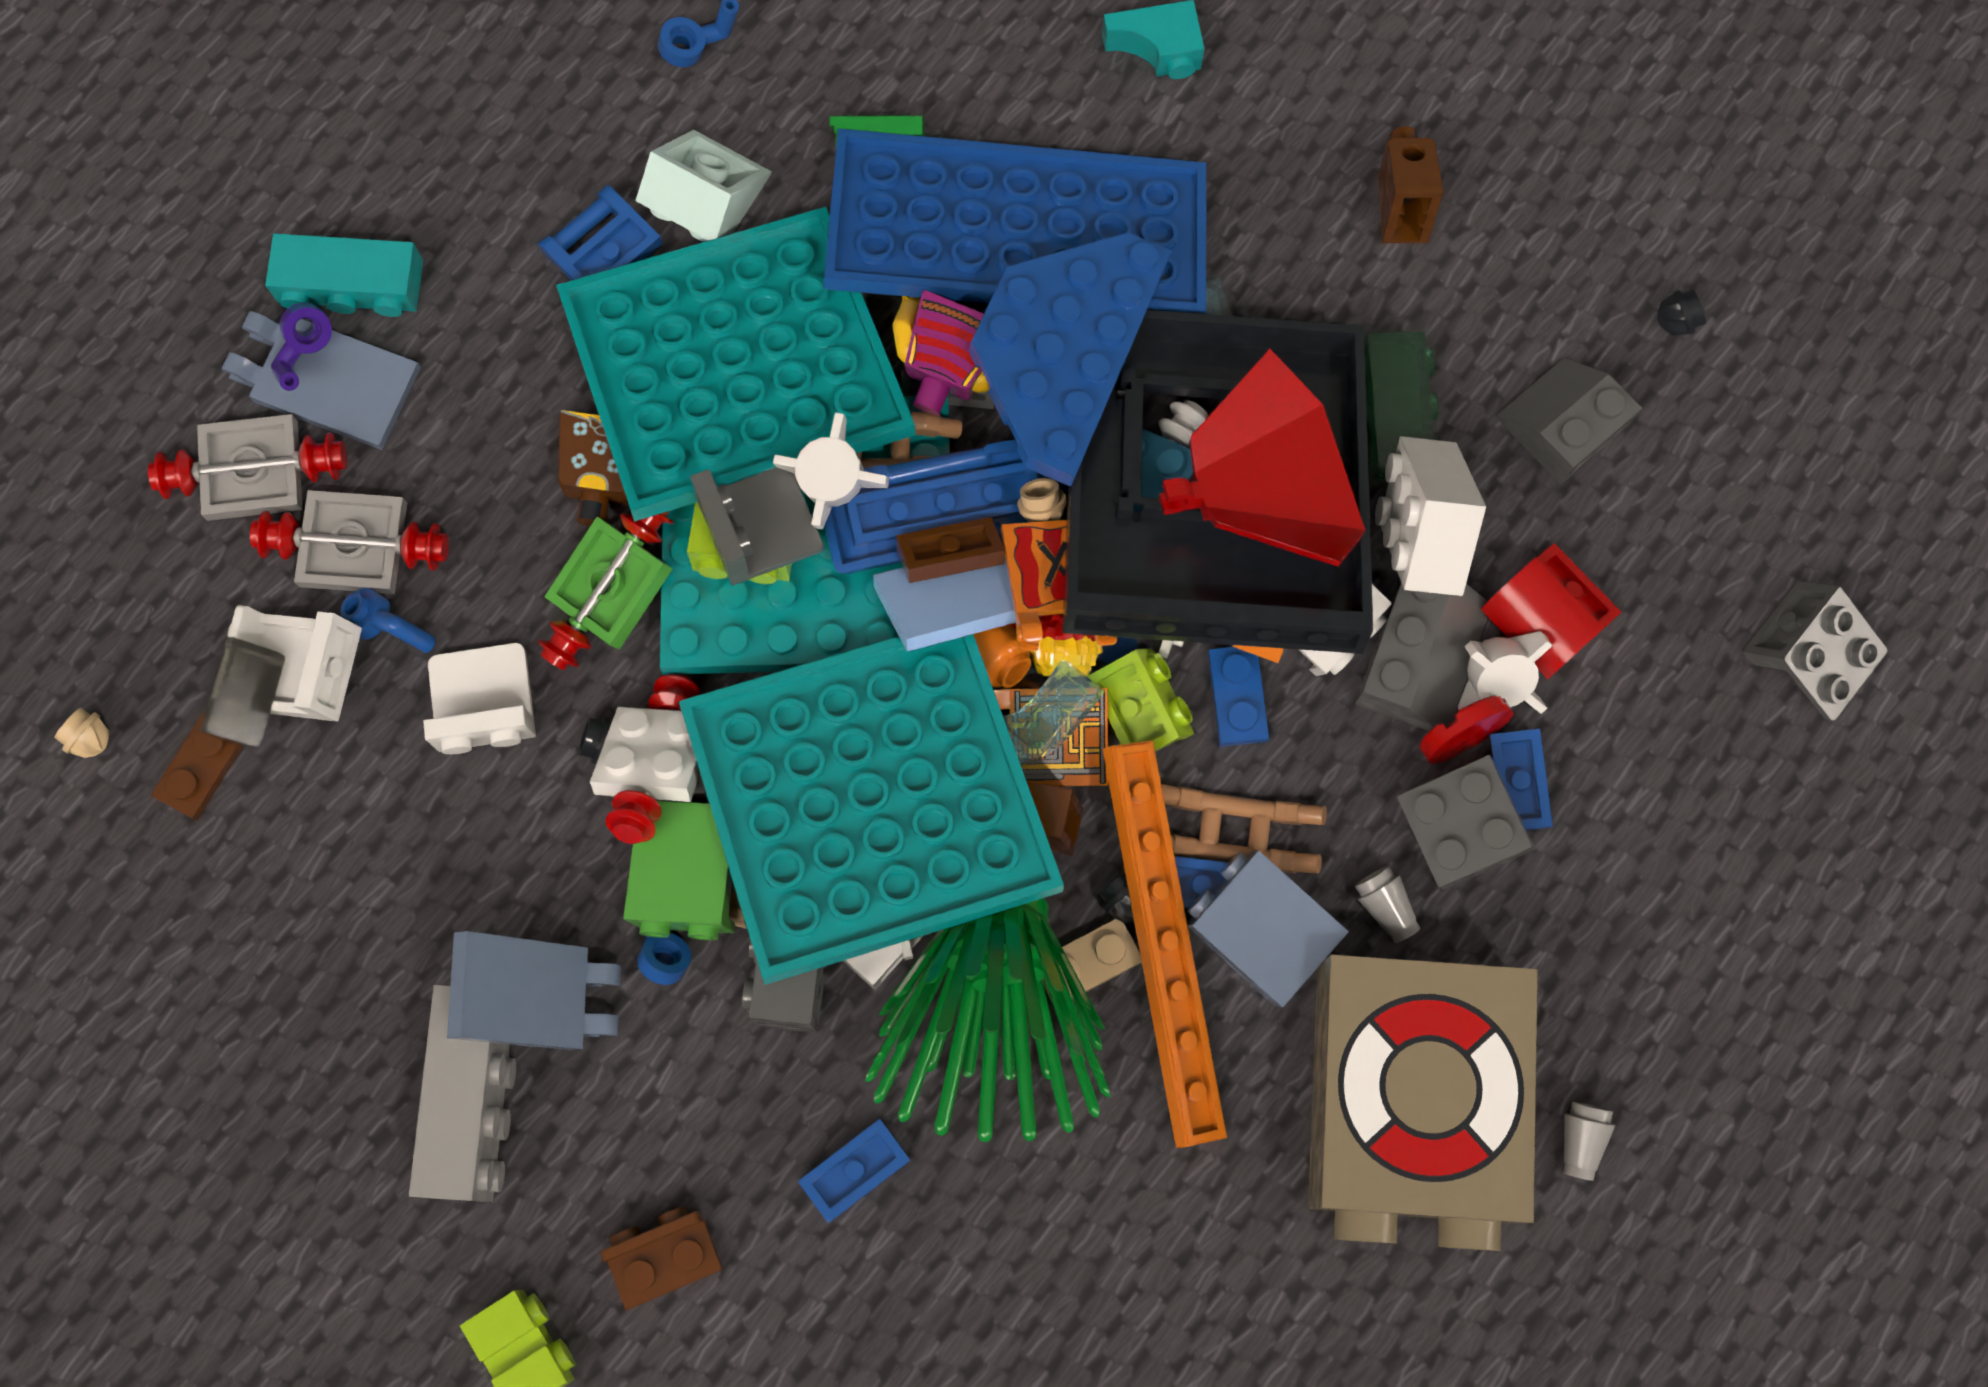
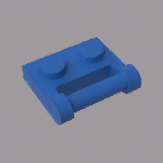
M606 185L596 193L598 199L553 237L547 235L537 244L542 253L571 281L644 260L663 244L660 235L609 185ZM610 213L616 215L614 219L573 254L569 255L566 252Z

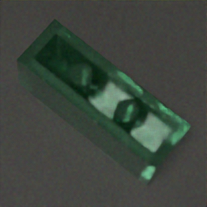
M1425 332L1368 333L1364 342L1371 482H1387L1385 477L1387 459L1390 453H1396L1400 436L1441 441L1440 437H1434L1432 421H1436L1438 417V397L1436 392H1430L1429 377L1434 374L1435 358L1433 348H1426Z

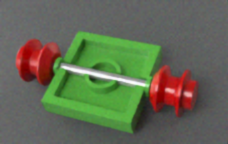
M670 511L635 522L631 514L621 513L620 517L624 527L631 532H626V534L607 521L596 517L544 596L571 617L568 620L569 622L565 620L549 622L555 633L550 640H537L544 648L540 654L541 657L562 670H565L569 664L578 668L580 664L576 660L575 654L579 648L589 650L592 648L588 636L584 633L587 630H590L610 646L620 650L673 570L672 567L643 548L644 542L639 540L641 538L647 543L662 542L657 530L662 523H674L673 520L667 517Z

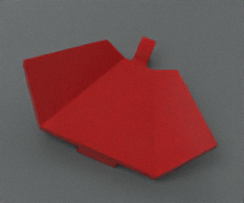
M1271 349L1264 354L1191 435L1189 444L1193 468L1192 482L1186 478L1163 480L1162 487L1164 492L1159 495L1163 515L1200 508L1204 521L1210 520L1216 528L1337 567L1353 550L1365 533V527L1323 404Z

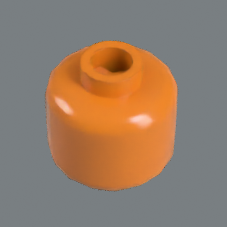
M1008 624L973 634L993 689L1013 687L1026 676L1031 666V652H1021L1018 649L1016 629L1012 625Z

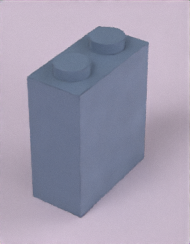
M1259 850L1250 851L1246 856L1239 852L1221 871L1220 874L1226 879L1214 893L1206 889L1189 907L1188 912L1192 915V918L1187 922L1188 929L1274 1006L1283 1008L1349 931Z

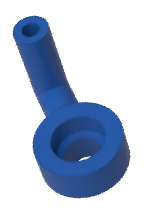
M722 0L716 21L700 27L695 21L685 17H675L665 22L658 39V50L661 56L668 63L677 67H689L696 64L702 56L705 45L730 36L739 10L738 1ZM674 44H684L688 49L677 48Z
M361 588L355 591L342 603L340 617L362 628L360 639H371L381 631H384L424 653L430 652L435 645L436 640L433 635L400 616L390 613L388 599L370 588Z
M672 933L667 938L646 936L647 939L637 958L641 973L650 981L662 985L674 984L681 980L691 962V951L687 943Z

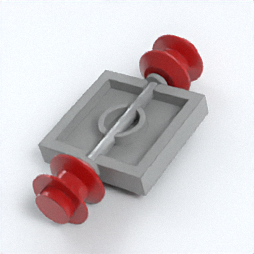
M293 414L197 425L199 462H195L184 449L178 450L175 460H168L163 452H157L154 462H150L148 465V479L151 488L154 491H159L164 499H170L173 489L180 488L186 497H190L198 482H200L201 515L207 521L261 515L263 511H270L272 514L303 510L301 471L312 482H317L320 472L329 471L334 480H338L340 478V470L347 469L348 458L344 442L336 441L335 436L331 432L326 434L324 443L317 444L311 435H306L299 448L298 420Z
M308 490L302 528L298 526L290 512H285L280 521H274L270 511H263L259 520H253L250 527V544L252 548H257L259 556L263 559L268 558L272 550H278L280 557L283 560H288L296 549L299 548L294 583L302 588L357 591L361 588H370L377 593L395 594L400 555L409 569H415L419 560L427 561L431 571H435L438 568L439 562L447 560L449 552L447 533H441L438 523H433L429 532H421L418 523L412 521L404 531L407 502L403 497Z

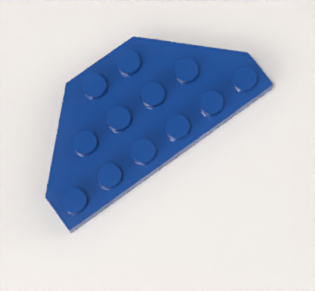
M1127 232L1005 268L971 341L968 352L976 368H981L990 386L988 393L1004 426L1009 425L1018 444L1017 452L1025 468L1070 487L1072 486L1172 250Z

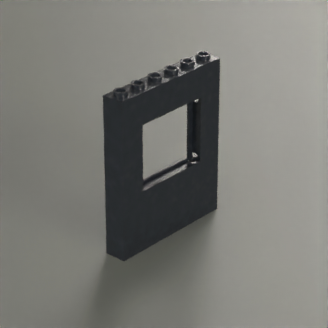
M1147 309L1072 486H1068L1062 633L1356 654L1364 653L1373 632L1364 326L1346 325L1342 322H1303L1291 318L1276 320L1252 318L1247 315L1223 316L1198 312L1182 313ZM1271 349L1323 404L1365 527L1364 535L1337 567L1216 528L1210 520L1204 521L1200 508L1163 515L1159 498L1141 497L1143 393L1225 399L1264 354ZM1133 505H1143L1142 511L1138 513L1133 512Z

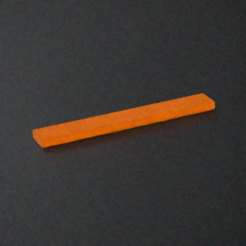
M1152 740L1103 748V755L1176 1148H1186L1227 1138L1154 743Z

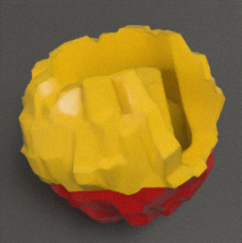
M1063 614L1038 616L1043 636L1041 641H1039L1038 650L1031 651L1032 661L1037 673L1053 677H1060L1071 673L1072 677L1088 676L1092 666L1096 664L1098 655L1103 653L1102 645L1097 644L1095 635L1062 633Z

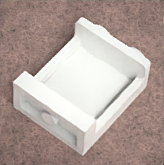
M238 605L228 630V639L220 669L216 675L213 697L240 710L338 722L362 628L335 613L317 612L316 619L263 614L248 606Z

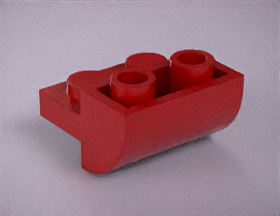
M1555 543L1528 563L1481 608L1484 614L1507 638L1541 631L1547 636L1553 646L1534 662L1538 670L1547 679L1622 613Z

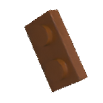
M992 517L896 535L897 551L909 583L1005 564V549Z
M203 711L150 796L197 821L249 736Z

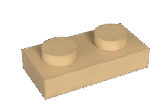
M1117 919L1062 947L1086 992L1142 963L1140 952L1125 924ZM1043 978L1042 980H1043L1044 988H1045V990H1046V992H1047L1049 998L1051 999L1050 994H1049V991H1048V988H1047V985H1046L1045 980H1044V978Z

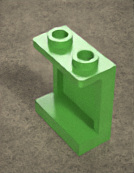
M657 801L661 806L662 815L654 823L656 827L654 837L649 841L633 844L624 920L639 927V934L649 937L667 938L670 937V930L688 931V937L693 939L718 940L719 933H734L735 922L729 919L732 877L710 804Z

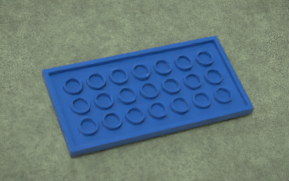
M838 129L824 289L921 298L923 291L927 290L953 301L989 304L1007 266L1129 232L1172 250L1148 309L1206 314V163Z

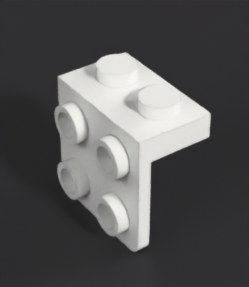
M511 643L439 654L429 659L428 671L434 719L423 720L425 740L437 751L443 754H461L471 751L472 747L491 744L494 747H507L521 743V739L536 737L527 655L522 645Z

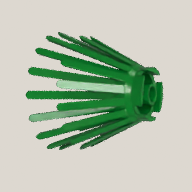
M1044 898L936 932L879 1014V1016H883L890 1012L879 1032L880 1037L886 1036L873 1059L874 1062L867 1073L865 1082H870L877 1076L896 1040L897 1045L875 1092L874 1102L876 1104L886 1098L915 1034L949 968L898 1112V1118L901 1122H906L910 1119L926 1073L932 1072L938 1065L947 1034L952 1028L961 999L934 1125L936 1134L943 1136L948 1132L962 1064V1072L965 1077L969 1078L974 1074L983 1027L984 1040L978 1138L982 1142L991 1140L994 1122L1000 1009L1003 1071L1007 1080H1013L1017 1069L1023 1138L1026 1141H1033L1036 1137L1027 1016L1030 1034L1036 1042L1041 1073L1045 1079L1051 1080L1060 1125L1065 1132H1072L1074 1122L1043 978L1057 1014L1087 1109L1092 1116L1099 1117V1105L1085 1066V1058L1080 1042L1100 1092L1105 1097L1110 1098V1091L1104 1078L1105 1074L1094 1049L1102 1051V1042L1093 1023L1101 1030H1105L1048 923L1049 905Z

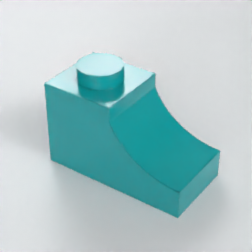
M1194 0L1104 14L1102 39L1105 52L1123 51L1135 54L1145 59L1155 68L1156 77L1169 75L1172 79H1182L1192 75L1195 70L1201 69L1204 44Z

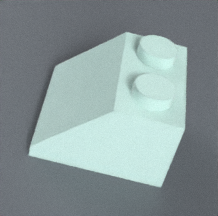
M692 130L650 152L636 201L648 207L650 212L657 218L673 221L688 229L694 238L706 242L730 235L735 231L772 171L707 136Z

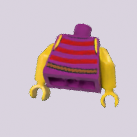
M927 290L923 291L921 298L902 296V303L892 327L897 356L905 363L907 375L922 382L913 405L926 413L939 416L948 393L964 400H970L975 392L985 393L990 389L981 368H976L968 352L971 341L984 314Z

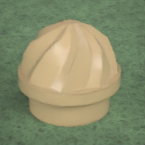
M1049 478L1035 479L1026 483L1020 489L1021 497L1017 503L1018 510L1027 521H1056L1063 517L1067 499L1064 491L1059 489V485L1055 480Z
M80 707L65 721L54 738L64 745L62 750L65 753L87 758L96 756L106 749L109 730L100 720L101 716L94 712L90 715Z

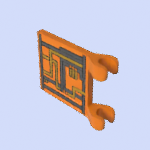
M1106 687L993 689L1000 709H1009V734L1026 781L1051 786H1108V776L1103 755V748L1108 747Z

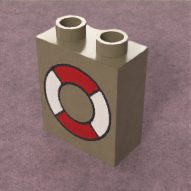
M1330 955L1317 968L1308 1209L1335 1211V1240L1397 1244L1398 1216L1438 1218V1247L1501 1251L1502 1223H1534L1538 969Z

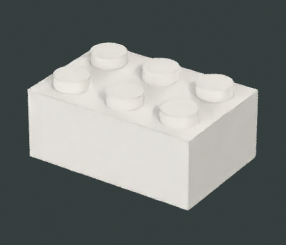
M1400 436L1396 453H1390L1386 463L1385 477L1386 481L1389 482L1386 497H1379L1375 511L1376 525L1381 526L1383 531L1384 547L1389 548L1392 555V569L1397 570L1404 590L1463 596L1486 505L1456 442Z

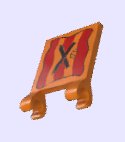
M1067 520L1002 524L1001 526L1016 618L1017 644L1021 652L1038 650L1039 641H1041L1043 636L1038 616L1063 614ZM1095 635L1097 644L1102 646L1114 645L1117 642V637Z

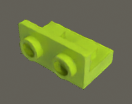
M1152 648L1136 649L1087 676L1093 688H1107L1108 719L1120 744L1153 740L1156 752L1177 740L1186 739L1194 734L1190 725L1193 721L1191 711L1181 697H1176L1168 681L1171 678L1170 669L1164 658L1159 653H1155Z

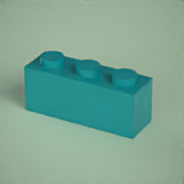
M273 233L265 286L284 308H289L296 303L307 302L326 306L329 310L341 314H352L356 308L373 309L374 312L383 316L398 317L402 315V311L417 312L423 258L413 242Z

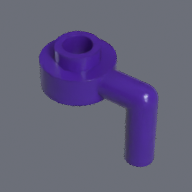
M307 302L296 303L285 310L280 319V332L285 339V343L273 360L271 371L280 386L286 391L295 390L299 385V378L293 370V366L301 353L311 354L320 351L327 345L332 334L331 323L325 313L318 306ZM300 319H310L312 325L309 330L305 332L296 330V323Z

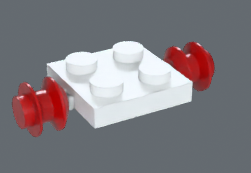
M681 674L663 675L655 681L653 687L654 694L648 700L649 709L617 707L591 777L590 783L594 795L614 796L612 800L614 810L607 814L605 823L613 835L624 843L636 844L649 841L654 837L656 832L654 823L662 815L661 806L655 799L691 802L700 771L679 701L701 695V691L690 678Z

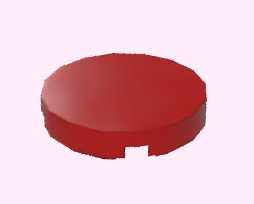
M1489 696L1457 711L1458 713L1454 715L1456 719L1446 727L1442 723L1432 728L1423 737L1419 746L1430 764H1439L1450 760L1484 742L1490 737V734L1498 732L1514 715L1505 698Z

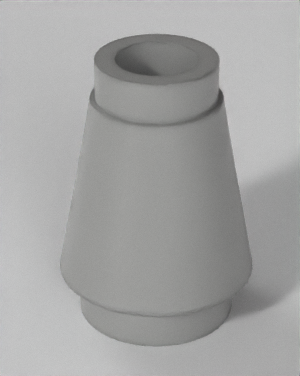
M1389 866L1371 873L1354 885L1360 894L1357 900L1384 931L1391 936L1394 943H1399L1409 938L1421 929L1416 922V917L1400 874L1394 875Z
M1572 1101L1570 1113L1564 1114V1174L1594 1181L1595 1172L1598 1170L1616 1126L1611 1123L1613 1111Z

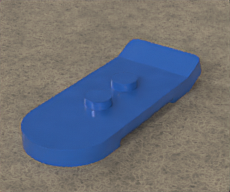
M1016 440L987 444L981 448L893 465H878L864 468V472L887 476L889 478L888 488H860L859 493L850 502L831 508L825 523V530L834 568L839 573L851 575L873 568L901 563L897 551L896 535L986 517H992L1001 542H1003L1001 534L1002 524L1029 522L1018 510L1017 503L1021 497L1020 489L1022 486L1032 480L1049 477L1024 467L1017 452L1018 444ZM1056 481L1059 489L1064 491V484Z

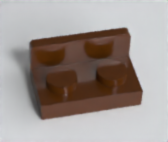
M683 1206L657 1217L660 1226L641 1234L639 1227L636 1226L609 1238L612 1247L601 1251L600 1255L603 1262H608L625 1311L724 1270L701 1211L689 1214L687 1207Z

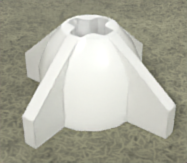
M835 413L830 437H821L809 442L800 451L797 459L779 455L774 456L773 464L777 468L795 473L800 488L816 503L811 525L817 529L824 528L832 507H838L850 502L859 493L860 488H888L889 478L887 476L864 472L859 456L845 442L847 418L841 413Z
M1541 631L1511 638L1493 637L1483 642L1470 641L1464 646L1470 655L1467 669L1469 679L1458 704L1459 710L1489 696H1501L1502 699L1505 698L1510 707L1526 701L1542 714L1547 707L1534 692L1539 679L1538 667L1534 662L1553 646L1547 636Z

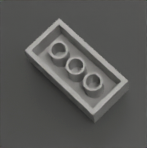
M434 985L409 1197L493 1202L494 1192H501L505 1178L504 1161L497 1160L500 1140H507L510 1131V1110L503 1109L505 1089H512L514 1086L516 1060L515 1058H509L510 1044L447 1039L450 986Z

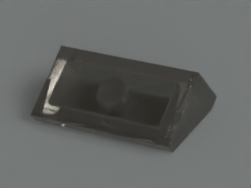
M228 637L201 726V732L230 744L254 748L259 747L263 740L281 677L285 655L235 637Z

